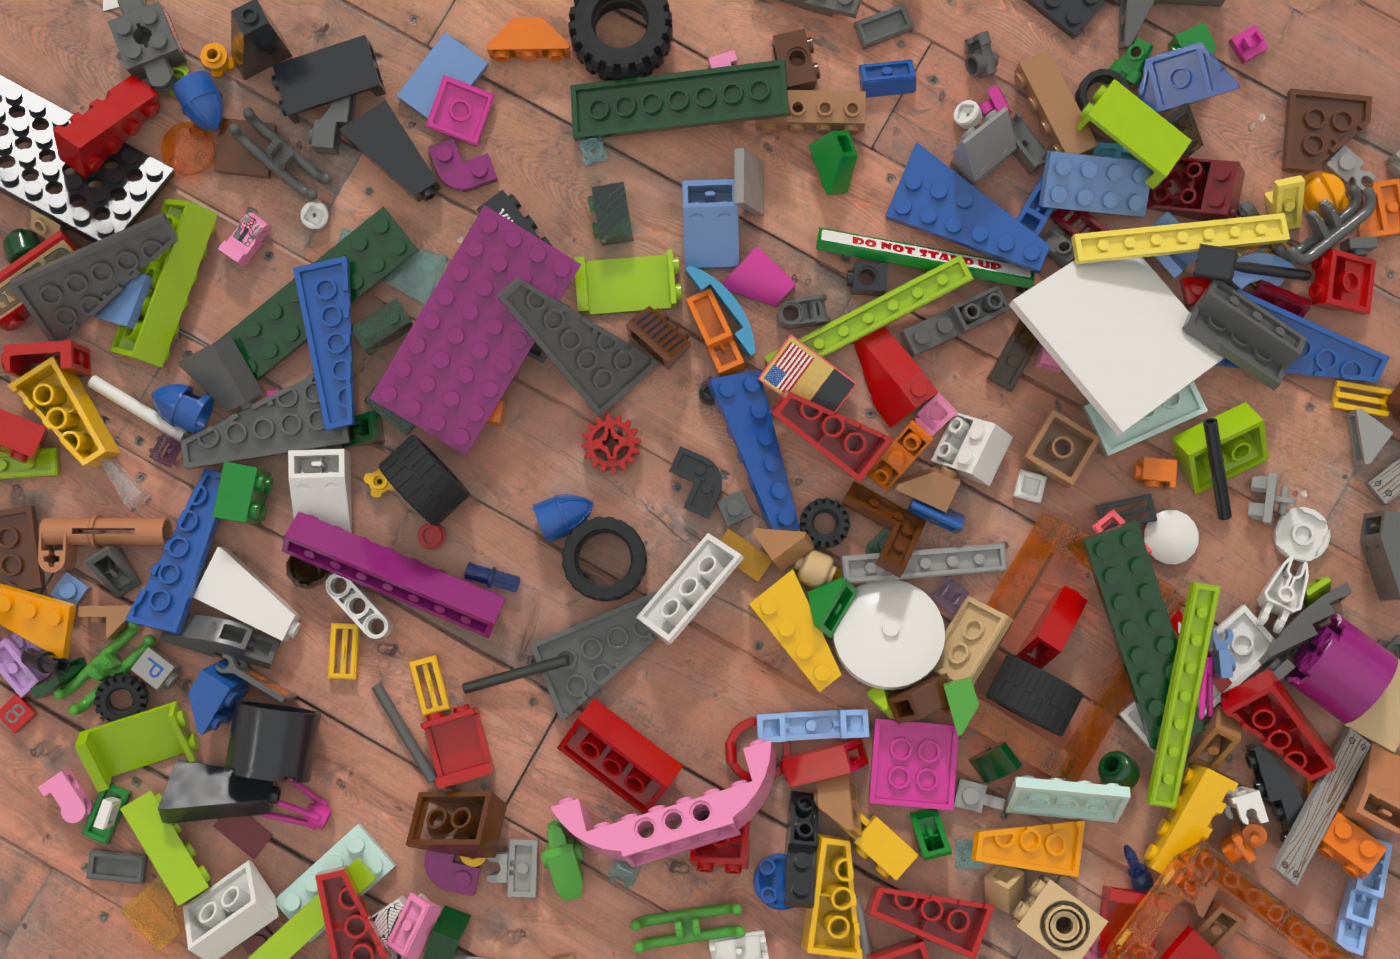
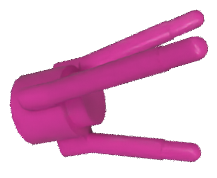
M1210 657L1206 659L1199 694L1198 717L1201 720L1204 719L1206 695L1208 717H1213L1212 676L1214 667H1212L1213 658Z
M288 779L316 804L310 803L307 809H303L282 800L278 801L279 806L304 815L303 819L276 813L262 815V817L307 826L313 830H316V828L323 830L332 809L327 807L329 801L320 798L302 783H295L293 779Z

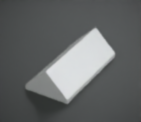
M707 533L636 618L668 646L671 645L744 557Z

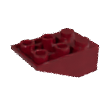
M1180 157L1168 176L1154 189L1150 187L1147 208L1165 213L1170 212L1173 215L1199 221L1236 218L1245 172L1240 162Z

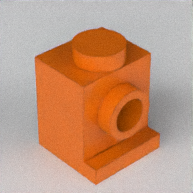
M1143 457L1137 460V464L1133 465L1132 478L1136 482H1144V487L1161 488V484H1163V490L1176 488L1177 460Z

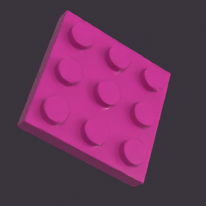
M874 718L868 803L953 810L959 737L955 725L915 721L897 724L896 720Z

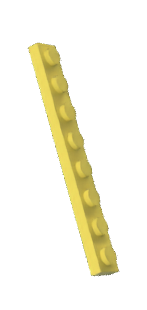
M1285 213L1074 234L1071 237L1075 264L1199 252L1200 243L1226 248L1285 243L1290 240Z

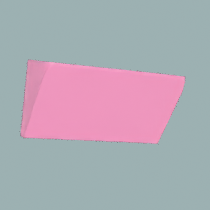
M410 893L386 946L403 958L418 959L438 918L441 907L414 893Z

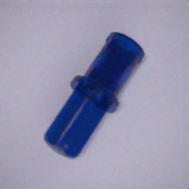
M472 562L467 564L464 579L487 584V588L494 586L511 592H517L521 578L518 576L497 571V567L490 569L473 564Z

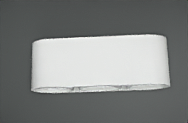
M336 574L328 577L325 584L326 591L368 637L383 639L391 634L393 629L391 619L358 583ZM343 578L346 581L347 587L343 593L339 594L335 590V583L338 579ZM361 598L365 602V610L357 614L354 611L353 605L357 599ZM376 619H381L384 623V630L380 634H376L372 630V624Z

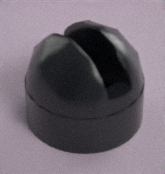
M706 383L699 390V399H701L700 401L703 404L712 406L715 405L714 399L703 391L706 387L709 389Z

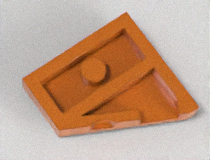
M1400 178L1374 182L1370 187L1375 191L1376 207L1370 217L1358 226L1356 237L1377 236V238L1400 235Z

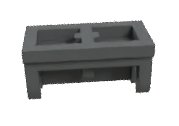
M1018 112L1011 119L1017 146L1013 155L1030 175L1045 164L1047 151L1023 122L1022 115Z

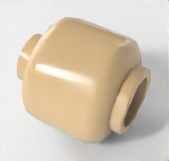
M813 549L797 560L793 569L798 571L796 577L799 582L816 589L831 582L837 567L833 566L834 561L832 557Z

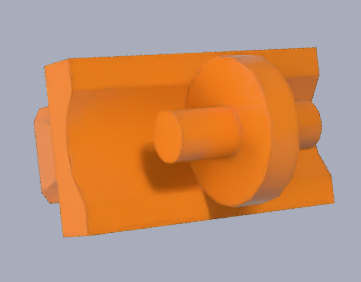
M1236 821L1230 825L1231 834L1221 839L1223 845L1222 852L1232 865L1244 857L1251 863L1257 859L1255 848L1263 846L1267 841L1266 829L1259 823L1251 822L1248 825L1246 824L1241 831V825Z

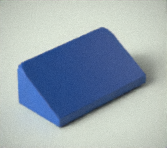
M912 60L859 65L861 91H866V98L907 94L916 91V74Z
M912 498L907 509L920 518L955 534L961 531L964 526L965 516L948 508L947 512H944Z

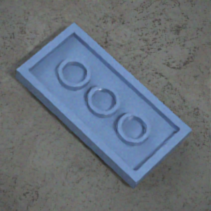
M1047 150L1039 206L1145 217L1150 187L1144 182L1153 170L1140 160Z

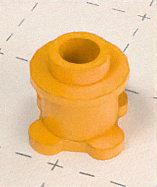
M219 43L207 44L200 53L202 63L211 69V74L215 78H221L224 72L228 69H234L236 65L233 58H229L226 48Z

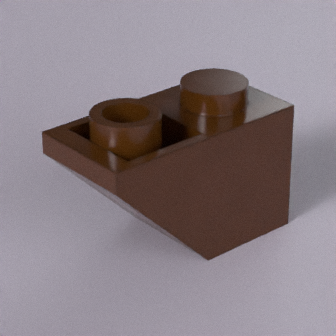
M947 673L922 679L912 686L897 689L887 698V702L897 724L922 719L949 705L943 685L944 683L951 682Z

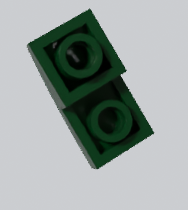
M1006 742L993 749L988 748L968 760L985 783L1003 778L1017 771L1022 766Z

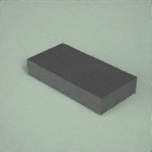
M904 3L856 21L853 25L863 50L911 32L914 29Z
M92 849L89 854L86 879L144 884L148 855Z

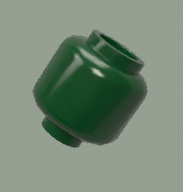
M22 228L13 230L3 240V248L8 262L12 264L41 242L37 233Z
M1116 750L1105 754L1098 764V775L1105 784L1116 783L1132 789L1138 783L1140 769L1129 755Z

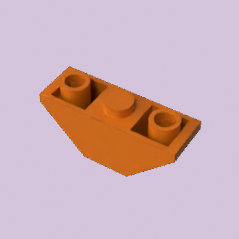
M514 17L487 44L490 59L498 62L510 61V58H521L523 61H536L537 58L561 61L564 60V57H571L569 43L542 17Z
M912 420L878 458L867 475L887 491L932 442L933 438Z

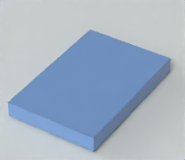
M444 32L397 94V98L428 120L443 75L474 86L489 67V64Z

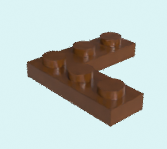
M853 481L842 504L872 520L877 525L890 530L875 564L900 578L907 567L926 520Z

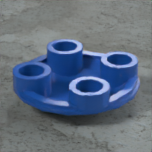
M784 854L770 855L761 860L754 871L753 878L755 893L761 902L777 910L794 908L792 906H784Z

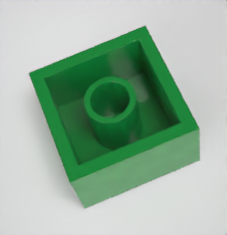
M224 461L212 517L260 527L261 521H264L267 515L266 495L271 493L273 478H270L271 473L257 467Z

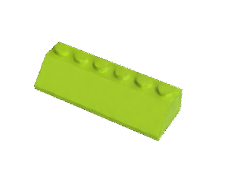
M164 199L159 214L165 213L178 234V240L155 261H151L141 270L142 274L153 278L150 290L145 298L135 328L130 329L118 325L109 350L110 352L161 368L168 360L171 342L179 331V320L182 312L188 306V295L191 287L197 281V270L201 260L206 256V246L210 235L215 231L218 215L191 201Z

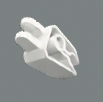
M1292 555L1276 569L1256 599L1259 607L1262 608L1256 624L1263 626L1268 621L1270 612L1278 615L1273 625V632L1277 634L1281 633L1287 619L1302 609L1309 578L1307 562L1299 566L1295 576L1290 573L1294 559Z

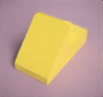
M1301 175L1275 180L1273 191L1265 193L1269 215L1285 213L1288 230L1301 227L1305 180Z

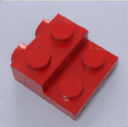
M1336 249L1327 250L1312 262V269L1315 271V280L1309 288L1312 306L1332 311L1345 310L1360 315L1370 314L1376 260Z
M705 815L700 821L706 820L709 815ZM751 820L739 829L741 835L691 849L690 863L692 866H697V871L705 873L713 872L714 867L725 868V873L741 874L742 869H748Z

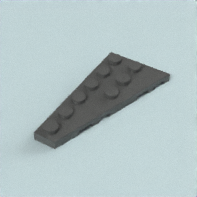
M162 212L12 278L10 286L49 341H63L70 334H74L90 316H94L123 289L125 284L131 279L134 280L151 261H155L176 242L178 234L165 213Z
M518 277L513 279L495 295L598 417H601L660 363Z
M312 373L304 380L292 386H287L250 405L251 407L227 417L228 419L180 441L184 469L189 470L224 464V461L232 463L288 454V451L313 450L350 444L351 437L349 427L331 431L325 430L315 376Z
M658 591L530 644L536 662L565 654L569 657L570 665L541 673L561 722L658 638L656 634L636 618Z

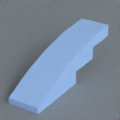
M1379 839L1376 840L1388 849L1369 875L1363 880L1358 877L1353 878L1349 876L1331 948L1355 957L1363 956L1367 930L1373 927L1377 902L1384 896L1393 844Z

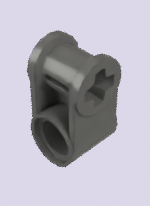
M813 295L803 299L784 302L776 316L778 325L783 329L791 330L803 327H817L830 323L831 319L827 317L825 307L826 295ZM787 309L793 310L796 313L797 319L794 321L786 320L783 316V311Z

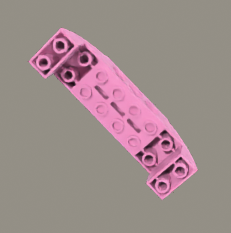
M764 739L749 743V747L743 748L752 778L751 782L747 783V780L737 781L730 785L731 788L722 791L718 788L705 791L702 797L695 799L684 797L677 800L676 805L666 808L664 805H658L648 809L649 813L639 816L635 813L621 817L620 822L613 824L602 822L593 826L590 811L579 799L573 797L560 800L558 805L551 807V810L561 824L584 846L599 855L613 860L625 861L632 867H636L741 835L739 829L755 816L763 806L771 790L776 773L777 755L771 740L766 742ZM709 815L706 820L700 821L702 817ZM681 823L679 828L674 829L677 824ZM650 832H653L650 837L646 838Z

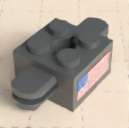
M118 0L123 16L108 21L126 70L140 80L147 78L149 84L159 92L171 90L176 83V76L172 67L186 62L187 59L168 12L159 1L147 5L146 0Z

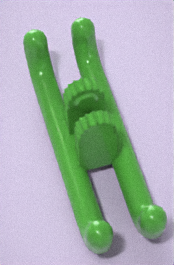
M128 622L129 626L70 682L56 689L53 692V696L56 699L68 697L90 677L95 681L104 682L106 678L112 677L116 673L121 675L128 673L148 647L155 646V636L151 634L146 635L143 638V643L121 662L115 654L141 628L140 625ZM102 682L80 702L71 705L68 709L69 714L76 716L89 709L94 704L95 693Z
M722 903L634 918L630 923V927L634 931L643 927L675 922L676 934L640 940L634 944V951L640 954L646 950L727 937L743 938L746 935V930L740 925L701 930L699 918L740 915L742 913V906L738 903Z

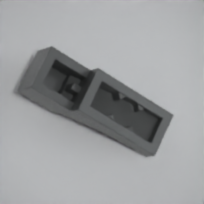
M356 95L332 102L320 120L314 119V127L309 130L308 140L317 154L339 156L340 128L354 120Z

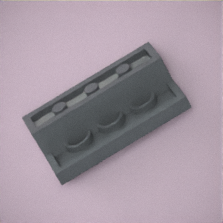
M1218 280L1210 282L1189 312L1182 327L1184 331L1273 391L1281 385L1287 367L1301 355L1307 340L1306 337L1223 281Z

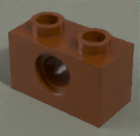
M805 29L774 35L772 48L775 60L785 59L788 90L815 89L817 79H820L818 64L812 62L811 54L814 53L812 38L806 36ZM792 58H800L804 64L794 66L790 63V60Z

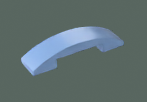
M868 709L756 714L757 740L764 739L765 742L770 740L771 742H786L794 740L869 737Z

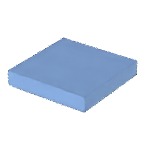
M140 273L134 280L131 279L125 284L123 289L93 317L134 329L153 278Z

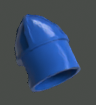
M197 71L179 79L173 85L172 90L182 106L183 114L200 128L217 131L223 117V96L221 91L217 89L209 72Z
M176 383L162 386L151 394L154 407L164 421L173 427L177 426L193 434L204 429L214 406L213 397L207 394L202 397L193 394V387L185 384Z
M555 494L554 497L532 506L546 542L551 543L570 535L576 526L578 527L582 522L586 521L594 504L584 497L571 494Z

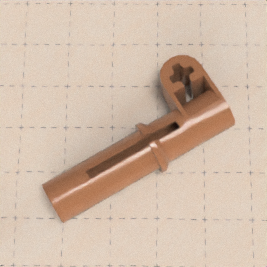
M100 514L93 515L92 518H44L39 526L38 563L41 569L46 572L64 574L73 570L76 565L77 546H92L94 549H100L102 546H164L167 539L170 540L172 537L171 522L168 518H103ZM83 530H135V534H83ZM53 545H63V550L53 551ZM56 557H60L59 562H55Z

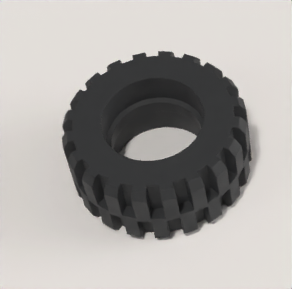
M574 0L575 6L570 7V22L568 23L573 50L576 52L577 59L581 64H585L586 70L592 75L598 73L599 79L608 81L609 77L619 80L636 78L641 74L650 76L653 74L652 68L654 66L659 68L664 63L663 57L668 56L671 49L670 42L673 38L672 14L667 0ZM615 9L633 10L645 19L647 25L646 33L632 46L625 48L608 46L601 42L596 35V25L601 17Z

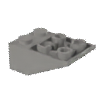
M1006 107L999 112L995 109L982 119L983 123L977 129L974 126L968 129L960 137L962 140L953 151L954 157L950 163L951 166L973 186L1011 157L1017 149L1009 112Z

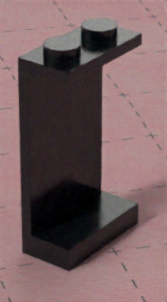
M366 35L272 65L275 73L272 76V82L276 91H280L282 98L279 101L281 112L284 116H288L295 124L300 122L299 113L369 90L376 97L386 94L373 46Z

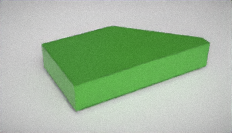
M971 676L943 684L958 736L963 734L979 707Z

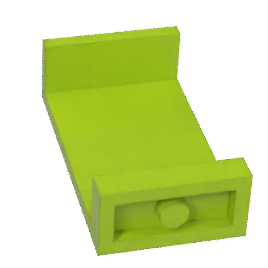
M1114 79L1107 87L1102 84L1092 96L1095 100L1094 104L1089 102L1079 114L1082 120L1076 126V129L1080 131L1089 121L1094 123L1153 170L1144 183L1154 189L1168 176L1192 140Z
M668 249L666 255L591 261H586L585 256L574 257L575 261L582 264L575 275L578 313L582 316L639 312L648 306H651L654 310L657 308L661 310L676 309L677 301L682 300L681 284H675L674 274L680 273L679 257H673L672 249Z
M177 701L79 732L75 744V749L97 792L109 789L113 776L184 753L190 763L194 762L197 750L200 748L197 734L192 733L189 728L188 715L185 710L180 709Z

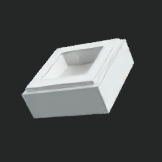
M1020 469L1012 497L1040 504L1047 476Z
M115 797L103 799L93 827L104 830L114 826L122 803L121 799Z

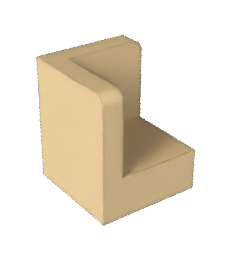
M996 864L985 876V901L1010 913L1024 897V872L1011 866Z

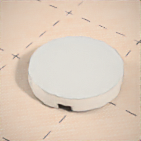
M1307 507L1287 510L1286 515H1280L1274 524L1272 534L1277 550L1287 559L1291 555L1294 556L1293 561L1296 562L1311 561L1320 557L1328 548L1331 537L1330 530H1328L1326 524L1327 521L1316 510Z

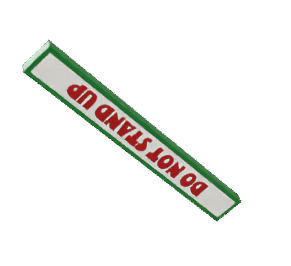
M819 227L816 249L820 251L924 270H932L961 255L974 279L1029 289L1032 288L1034 283L1033 271L1002 260Z

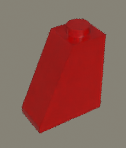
M1064 585L1053 595L1016 656L1042 669L1062 652L1088 600L1082 597L1078 591Z
M852 738L794 754L783 759L782 774L785 780L788 781L789 787L853 773L869 764L862 738Z

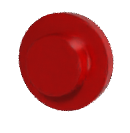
M428 522L422 525L418 531V541L426 549H438L445 542L446 533L440 524L433 526Z

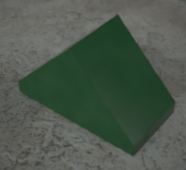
M375 411L355 416V425L349 426L351 443L342 445V448L385 443L382 416Z
M445 905L432 930L423 959H454L471 915Z

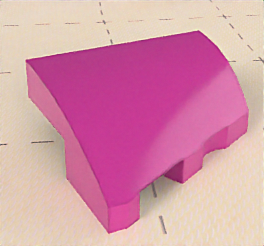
M758 246L722 283L728 291L744 295L745 298L763 301L765 304L777 307L796 287V283Z

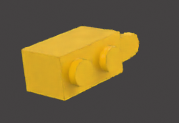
M860 812V819L864 824L861 828L862 837L856 838L838 824L852 837L853 842L856 844L853 849L865 860L870 856L877 863L874 868L886 879L892 876L897 881L919 856L874 814L868 820Z

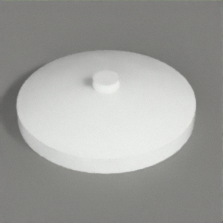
M901 580L867 582L857 587L858 593L832 636L834 649L839 661L855 679L877 689L897 690L920 682L934 669L944 648V622L936 604L921 589Z

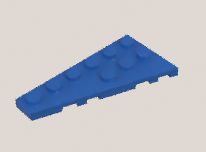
M916 142L885 215L886 219L1040 274L1049 253L1050 245Z
M1235 289L1307 338L1301 355L1287 367L1285 373L1378 382L1390 358L1389 356L1240 289ZM1226 358L1215 365L1239 368Z

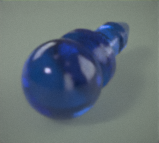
M1124 845V856L1130 867L1128 875L1131 877L1132 887L1138 892L1149 891L1154 884L1153 876L1147 871L1146 865L1139 862L1135 851L1129 845Z

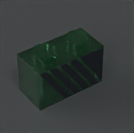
M624 182L591 187L593 196H588L590 213L596 212L597 222L592 223L594 238H600L602 246L634 241Z
M396 298L353 325L352 333L362 349L371 356L408 333L414 322Z

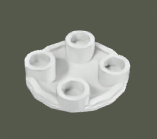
M1165 510L1156 513L1157 521L1148 522L1144 530V542L1152 549L1151 556L1164 564H1179L1187 561L1195 553L1199 544V532L1195 522L1187 514L1178 510Z

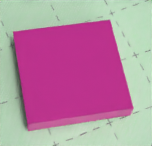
M443 75L425 127L477 147L495 95Z

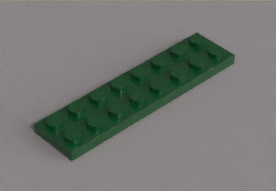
M785 59L570 86L573 138L575 141L790 116Z
M382 207L314 263L344 256L349 258L352 306L419 252V249L388 210ZM295 278L219 339L221 340L231 335L257 382L307 342Z
M1131 520L1081 539L1149 746L1155 751L1178 643L1138 521ZM1198 704L1191 736L1206 731L1203 720L1198 717Z

